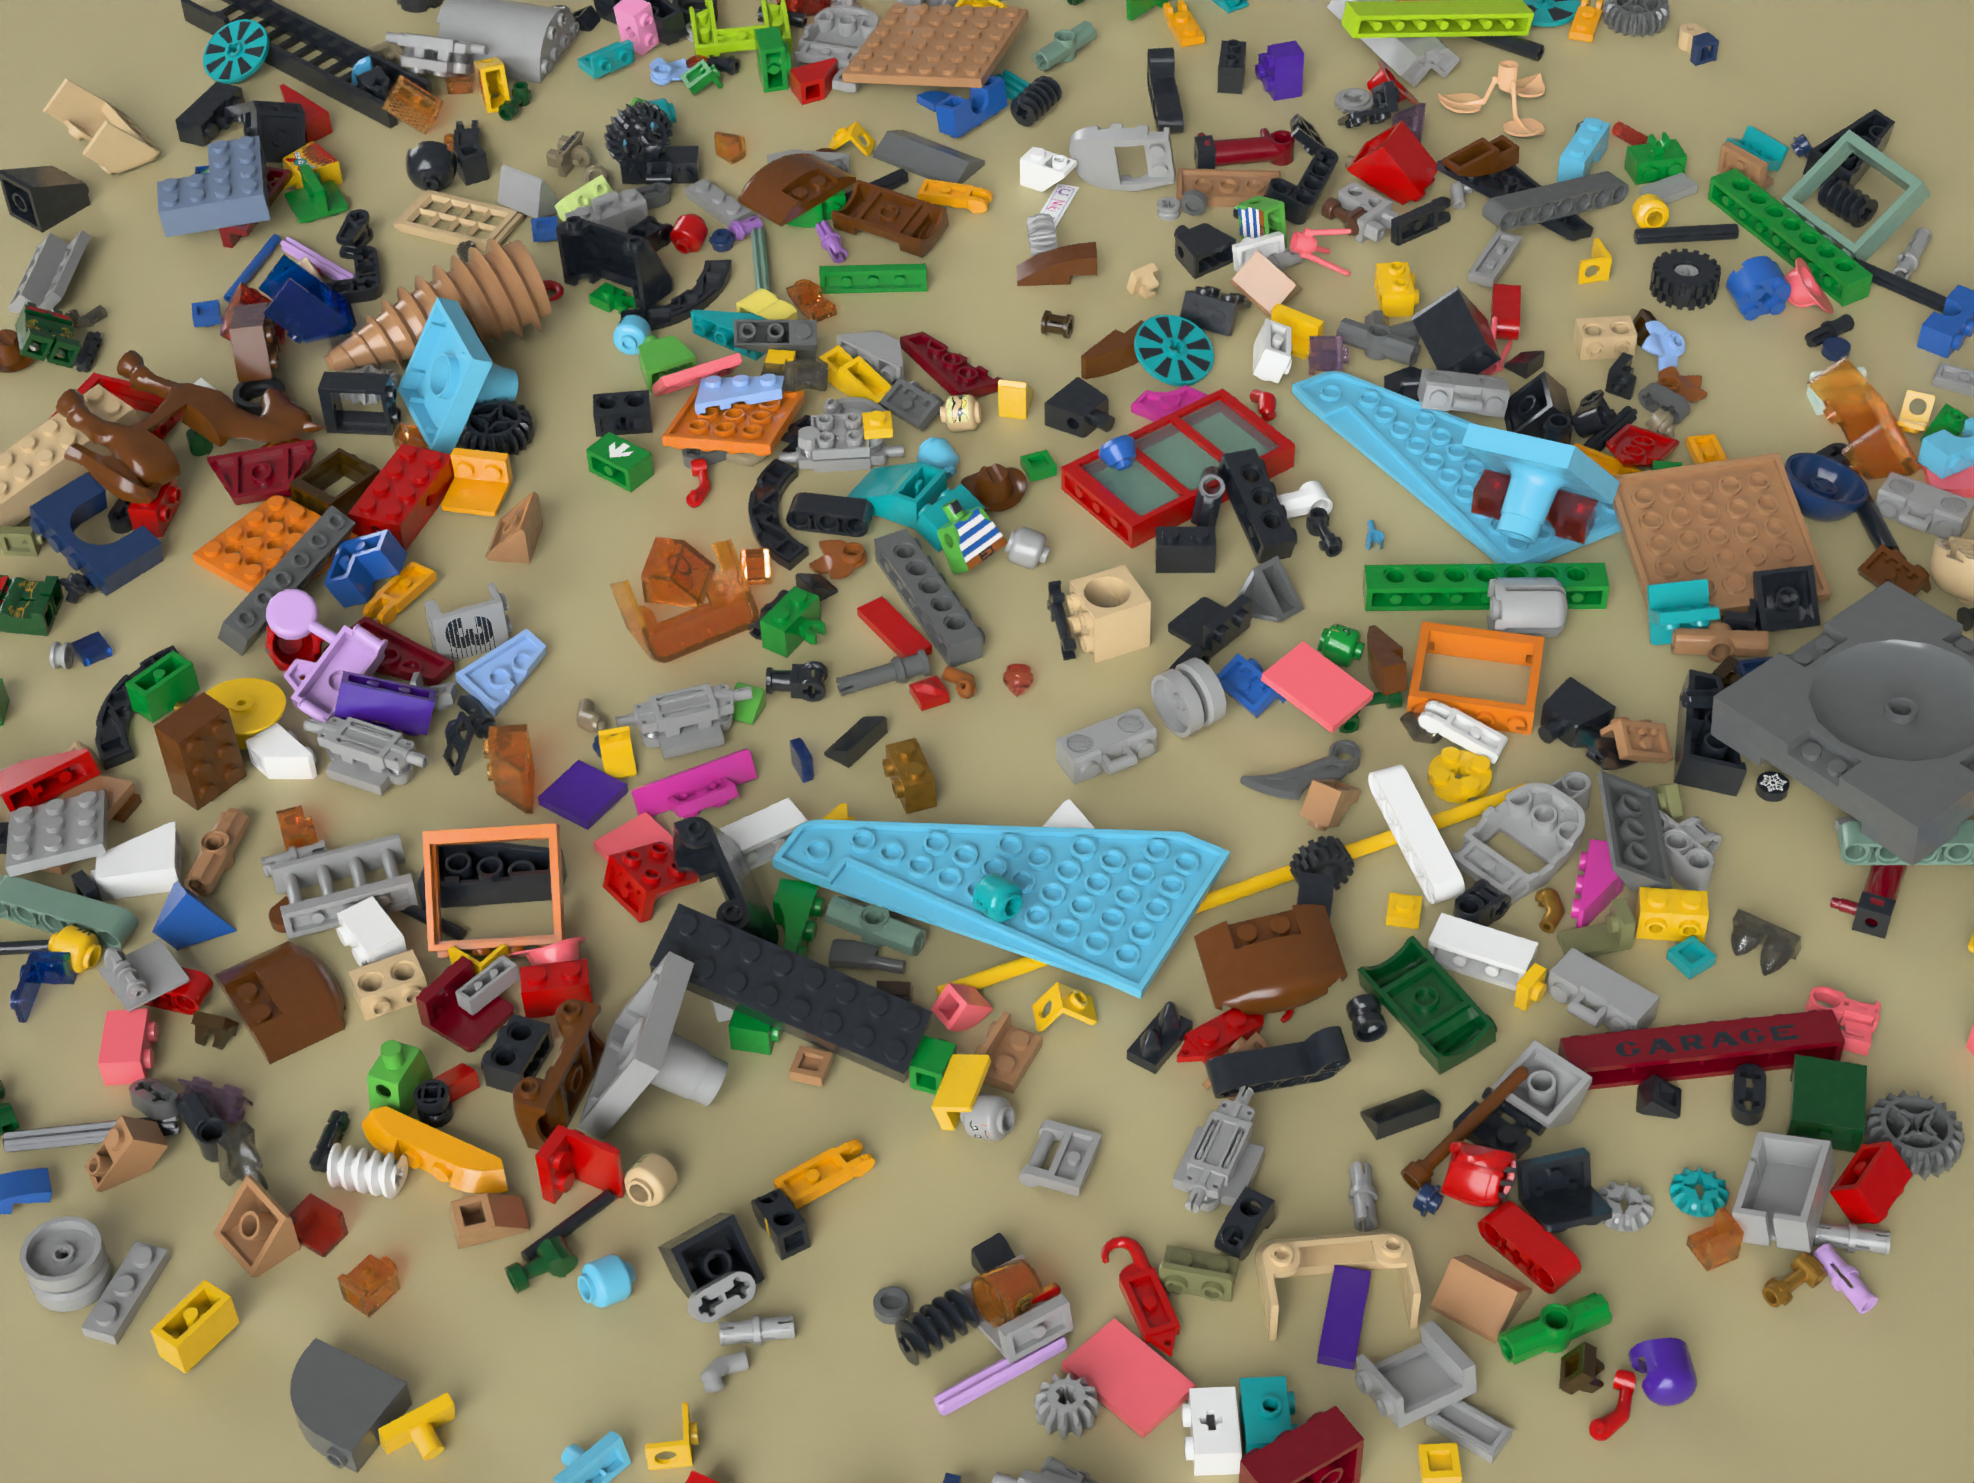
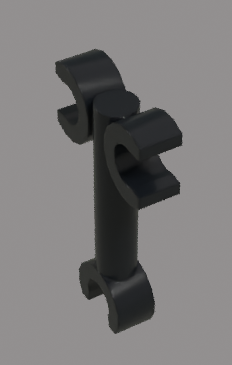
M1061 581L1048 582L1049 600H1047V609L1051 613V622L1056 623L1063 660L1076 659L1074 652L1076 650L1075 639L1071 637L1062 604L1065 602L1064 592L1061 593Z

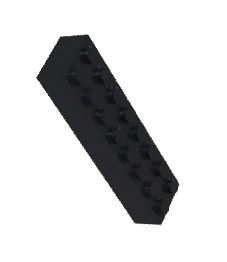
M680 903L649 964L652 973L669 951L694 963L686 990L902 1083L905 1082L909 1073V1065L932 1020V1011Z

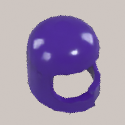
M1677 1338L1650 1339L1640 1342L1631 1348L1628 1356L1632 1368L1640 1373H1647L1642 1382V1389L1650 1401L1659 1406H1675L1689 1400L1694 1394L1697 1387V1376L1686 1342ZM1639 1357H1644L1645 1361H1642Z

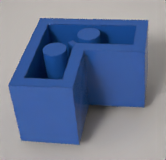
M388 529L340 542L324 585L343 608L357 604L361 605L368 602L376 580L387 577L391 578L400 574L408 553Z

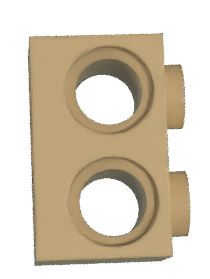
M1630 315L1576 318L1573 342L1579 360L1618 358L1622 352L1634 357L1637 332Z
M413 949L348 971L354 996L365 1021L417 1004L416 997L427 986L425 975Z

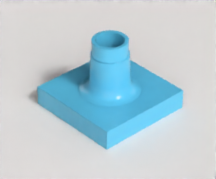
M437 297L397 390L429 449L451 454L474 404L480 405L484 400L491 402L494 398L497 401H502L506 398L509 403L514 401L518 392V375L514 369L493 364L458 301Z
M1469 423L1462 442L1464 448L1510 481L1500 512L1501 517L1496 531L1504 536L1535 544L1557 492L1613 504L1620 482L1576 446Z

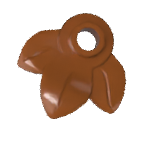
M1674 366L1664 368L1658 373V381L1656 383L1683 396L1687 401H1700L1707 396V392L1700 389L1701 375H1679Z
M843 540L819 541L820 549L824 555L809 563V567L819 574L829 573L831 579L845 578L852 574L854 569L863 566L867 562V552L861 544L856 542L846 543Z

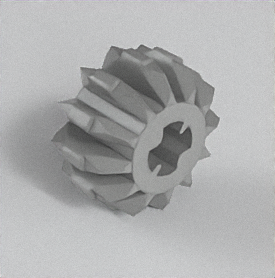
M1043 213L1029 216L1026 220L1031 255L1034 257L1057 248L1053 217L1050 214Z
M1070 1372L1067 1374L1066 1379H1060L1054 1374L1051 1378V1383L1042 1382L1039 1387V1393L1034 1398V1408L1036 1409L1038 1424L1045 1425L1048 1435L1060 1431V1436L1063 1440L1067 1433L1073 1432L1079 1438L1082 1434V1428L1091 1430L1094 1425V1418L1099 1414V1403H1097L1095 1387L1087 1386L1085 1376L1076 1381L1073 1380Z

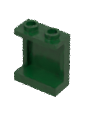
M1795 1054L1790 1073V1082H1792L1791 1103L1786 1135L1831 1141V1146L1834 1150L1857 1153L1865 1129L1867 1066Z

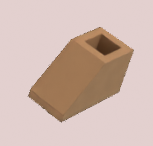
M121 1115L85 1165L95 1191H106L150 1172L167 1149L168 1144L157 1122Z
M483 1193L454 1200L450 1203V1219L458 1249L529 1232L530 1230L521 1196Z

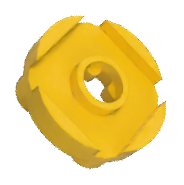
M1452 746L1442 749L1441 754L1437 755L1430 762L1427 781L1434 788V793L1439 798L1456 804L1468 803L1469 798L1478 796V799H1480L1489 792L1492 782L1491 762L1483 755L1459 750ZM1457 774L1464 775L1461 779L1455 778Z

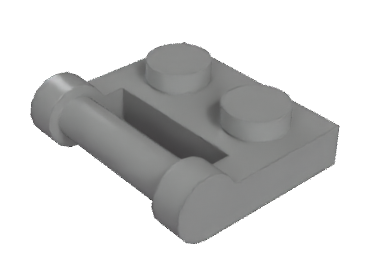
M1044 1120L1038 1131L1040 1137L1028 1165L1022 1167L1018 1179L1027 1187L1042 1186L1079 1197L1102 1144V1134L1052 1120ZM1061 1140L1049 1170L1042 1169L1052 1143Z

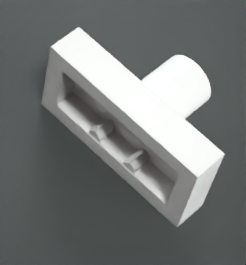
M1277 231L1257 238L1245 237L1240 243L1233 244L1234 270L1238 272L1256 250L1267 258L1272 253L1279 254L1284 252V234Z

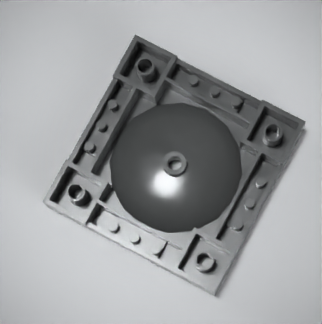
M1887 581L1825 622L1822 634L1789 656L1781 652L1716 694L1713 697L1711 735L1758 766L1768 761L1860 821V832L1911 866H1914L1958 834L1959 824L1974 814V641L1962 635L1963 624Z

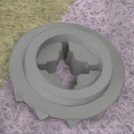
M1348 88L1340 91L1335 96L1336 108L1342 110L1344 114L1367 111L1374 107L1372 94L1361 88Z
M1612 1181L1607 1188L1600 1187L1599 1195L1608 1203L1613 1211V1217L1602 1221L1603 1224L1617 1231L1633 1232L1644 1228L1650 1222L1654 1208L1652 1207L1651 1196L1643 1193L1642 1186L1634 1188L1629 1185L1628 1181L1623 1185H1617ZM1623 1199L1628 1201V1209H1626L1625 1214L1622 1213L1620 1208V1202Z

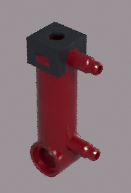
M1267 128L1260 130V137L1213 140L1212 135L1205 136L1201 132L1194 137L1196 169H1215V166L1259 162H1270L1277 166H1286L1294 160L1295 138L1291 136V132L1286 130H1278L1270 134Z
M1871 865L1859 903L1833 897L1830 907L1855 915L1852 930L1885 939L1907 865Z

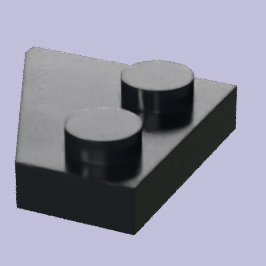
M1296 114L1290 120L1291 136L1303 144L1302 147L1308 154L1313 156L1319 148H1327L1311 123L1299 114Z

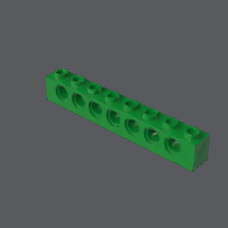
M1735 168L1711 177L1707 198L1710 202L1795 268V260L1798 257L1801 258L1809 267L1820 288L1841 306L1844 307L1869 296L1873 274L1742 172Z
M1605 562L1364 565L1362 588L1365 611L1490 610L1491 597H1487L1490 579L1553 577L1560 581L1565 589L1568 609H1606L1610 586Z

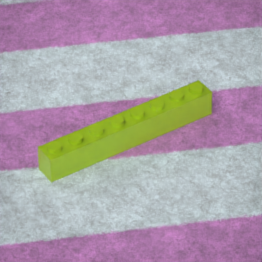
M1523 0L1346 1L1341 25L1352 38L1526 36L1529 34L1534 12Z

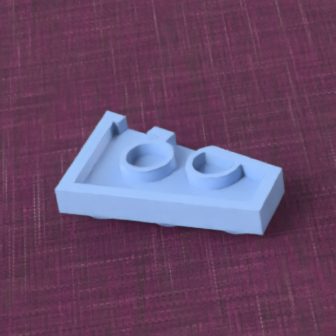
M741 374L734 377L721 378L720 376L712 375L701 378L695 401L696 414L706 413L705 408L719 405L721 410L729 409L732 404L739 401H744L746 404L751 405L782 399L785 388L784 376L764 374L762 376L748 377Z

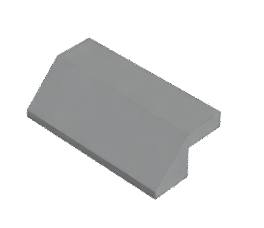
M81 230L67 244L50 232L36 247L7 310L12 313H20L24 303L27 301L35 303L38 308L52 310L63 298L91 236Z

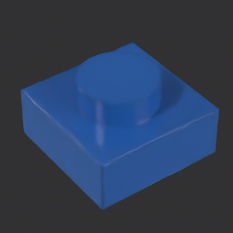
M557 216L531 219L534 242L558 240L556 227L558 226Z
M219 300L191 303L192 319L195 328L222 324Z

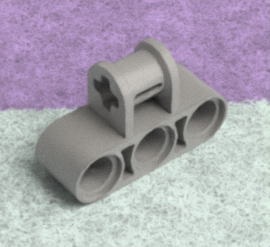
M1659 810L1670 875L1687 890L1705 891L1709 888L1715 862L1712 854L1719 848L1722 837L1717 832L1712 833L1698 816H1692L1677 824L1666 813Z

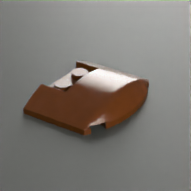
M790 154L768 163L757 171L744 186L741 195L738 197V202L782 227L855 183L856 177L814 154Z
M1292 905V910L1229 925L1227 921H1224L1194 936L1215 1009L1223 1011V1004L1241 1009V1012L1245 1014H1267L1286 1011L1321 998L1328 993V988L1339 978H1341L1342 982L1347 978V971L1325 905Z
M287 941L214 975L217 983L269 1064L277 1062L345 1029L346 1022L342 1017L343 1011L346 1010V1003L337 978L318 956L295 943Z

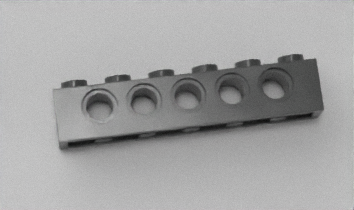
M331 505L223 621L218 639L243 656L266 631L268 626L266 608L270 599L278 592L286 589L303 590L333 558L340 542L349 540L355 522Z
M907 528L875 538V558L877 564L946 664L956 667L983 658V644H985L983 630L981 627L975 626L969 610L963 609L956 592L948 588L944 575L936 571L929 555L926 556L922 551L919 540L913 538Z

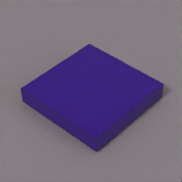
M577 760L538 796V803L540 806L588 830L628 793V787L626 783Z

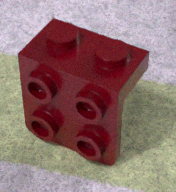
M461 956L456 962L448 966L429 986L421 990L416 997V1002L423 1026L463 1050L474 1052L511 1018L512 1014H515V1009L511 1003L499 996L473 1016L458 1006L455 991L475 977L473 962Z

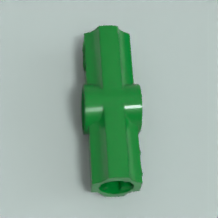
M1594 1292L1566 1305L1556 1303L1546 1305L1542 1308L1540 1316L1500 1332L1497 1341L1500 1345L1501 1353L1507 1362L1516 1365L1546 1351L1549 1353L1563 1352L1567 1349L1571 1340L1610 1324L1612 1314L1609 1310L1608 1302L1602 1294L1598 1295Z

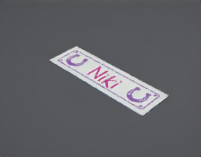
M1060 183L1056 185L1040 212L1050 214L1053 217L1055 228L1080 187Z

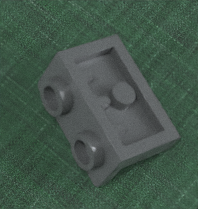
M900 377L879 403L885 410L891 411L898 418L923 432L937 414L940 415V407L944 404V401L933 392L930 394L924 392L925 390L917 382L912 380L909 383Z

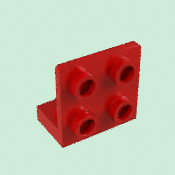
M659 841L609 855L602 887L639 923L651 920L656 894L696 883L698 875L688 870L679 874L673 862V851L666 844Z
M557 1125L535 1154L542 1196L548 1202L556 1204L563 1193L569 1192L575 1179L603 1191L608 1190L611 1194L620 1198L626 1193L620 1151L608 1142H600L586 1136L579 1130H571Z

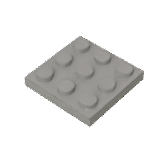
M105 789L95 792L87 791L79 796L66 799H54L48 803L33 807L24 806L16 811L9 812L5 863L9 877L107 854L109 799Z

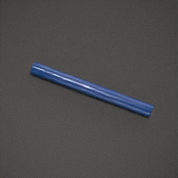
M273 234L225 293L224 300L226 302L232 303L280 244L281 237L279 235Z

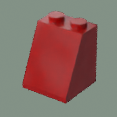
M1403 120L1367 141L1347 167L1349 173L1401 205L1411 200L1413 202L1420 200L1426 194L1425 189L1435 181L1434 176L1438 172L1436 170L1437 163Z

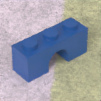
M991 75L983 88H970L969 100L956 95H950L936 104L939 132L950 135L953 138L962 137L966 132L981 125L983 121L998 114L1000 110L1007 107L1004 79Z
M1958 285L1948 295L1943 314L1934 311L1922 324L1917 343L1918 348L1946 359L1955 350H1960L1967 336L1971 337L1974 333V290Z

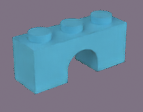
M1585 118L1560 156L1557 182L1590 175L1592 161L1599 162L1607 150L1611 123L1603 122L1597 118Z
M1974 417L1965 420L1961 437L1954 436L1945 429L1924 437L1917 462L1941 479L1974 466Z

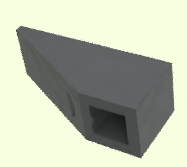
M734 319V347L768 353L769 349L796 351V358H815L817 349L816 320Z

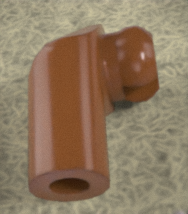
M949 665L946 666L942 675L943 680L956 684L957 693L961 698L969 699L973 697L977 690L974 676Z

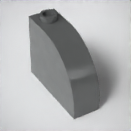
M317 1338L310 1343L300 1356L291 1378V1401L299 1427L306 1441L317 1452L325 1456L335 1467L340 1469L346 1467L356 1473L360 1471L379 1447L378 1429L403 1416L412 1405L407 1382Z

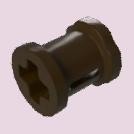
M1046 310L1041 320V333L1045 335L1048 333L1063 335V338L1067 339L1071 337L1074 327V316L1071 314L1066 316L1055 315L1051 311Z

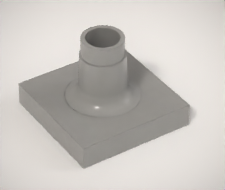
M669 951L615 1018L577 1128L603 1139L649 1083L682 1098H689L705 1107L713 1101L726 1076L728 1063L673 1032L694 966L693 962Z

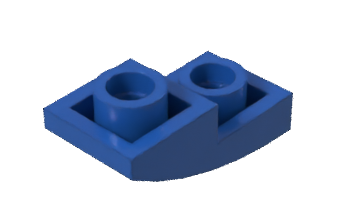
M48 1168L19 1170L0 1175V1214H11L13 1203H50L52 1189Z

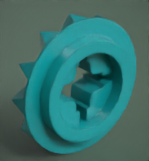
M1700 1166L1695 1171L1685 1167L1681 1174H1675L1669 1190L1671 1200L1678 1209L1688 1215L1702 1218L1719 1214L1726 1207L1729 1197L1726 1181L1719 1180L1716 1177L1715 1171L1711 1173L1703 1172ZM1697 1185H1701L1704 1191L1701 1199H1699L1695 1189Z

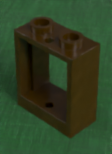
M338 448L289 483L293 501L320 516L332 505L348 517L349 511L373 482L380 470L375 465L359 459L356 455ZM343 476L355 482L336 497L323 491Z

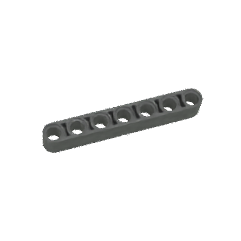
M1609 171L1493 197L1484 205L1482 216L1500 230L1508 231L1619 204L1627 196L1629 186Z

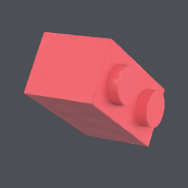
M148 1008L134 1009L130 1012H127V1010L106 1012L98 1058V1066L105 1086L132 1084L138 1080L148 1078L149 1069L154 1068L155 1057L152 1046L153 1042L158 1041L159 1030L157 1022H152Z

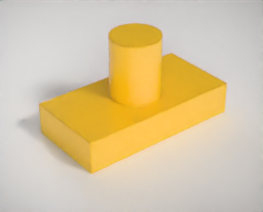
M448 1392L378 1429L379 1441L386 1455L414 1441L425 1461L433 1459L443 1452L444 1446L434 1429L455 1419V1404Z

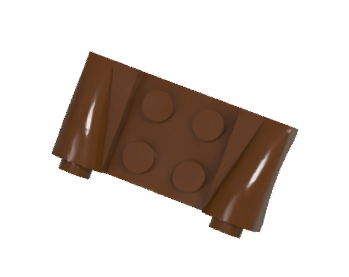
M861 180L855 182L848 202L841 209L831 212L835 229L857 235L862 230L898 242L900 251L921 258L934 246L949 226L946 208Z
M569 999L560 1004L555 1013V1019L564 1041L560 1046L557 1061L554 1066L548 1068L545 1079L528 1076L520 1080L514 1087V1113L528 1148L539 1150L557 1125L566 1128L569 1126L592 1082L605 1047V1043L596 1035L592 1027L601 1011V1005L577 999Z

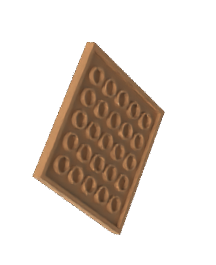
M894 4L842 72L843 82L983 88L1029 19L1028 9H1019L1016 6L1008 8L986 6L981 8L973 7L972 5L951 7L948 4L940 6Z
M1779 453L1613 476L1620 483L1612 505L1647 610V585L1706 579L1708 580L1709 603L1719 607L1720 616L1724 615L1725 610L1747 612L1750 598H1754L1752 572L1813 565L1818 602L1829 601L1832 594Z

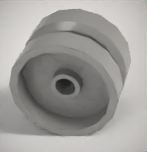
M1196 657L1178 664L1175 669H1169L1154 676L1151 681V695L1159 717L1173 734L1181 738L1201 730L1202 726H1208L1223 719L1226 714L1227 702L1221 683L1211 667L1201 659Z
M75 1216L53 1218L34 1229L27 1236L21 1247L20 1262L28 1278L31 1290L37 1302L48 1310L59 1312L80 1310L98 1300L112 1279L113 1267L105 1250L103 1239L96 1225L85 1218Z

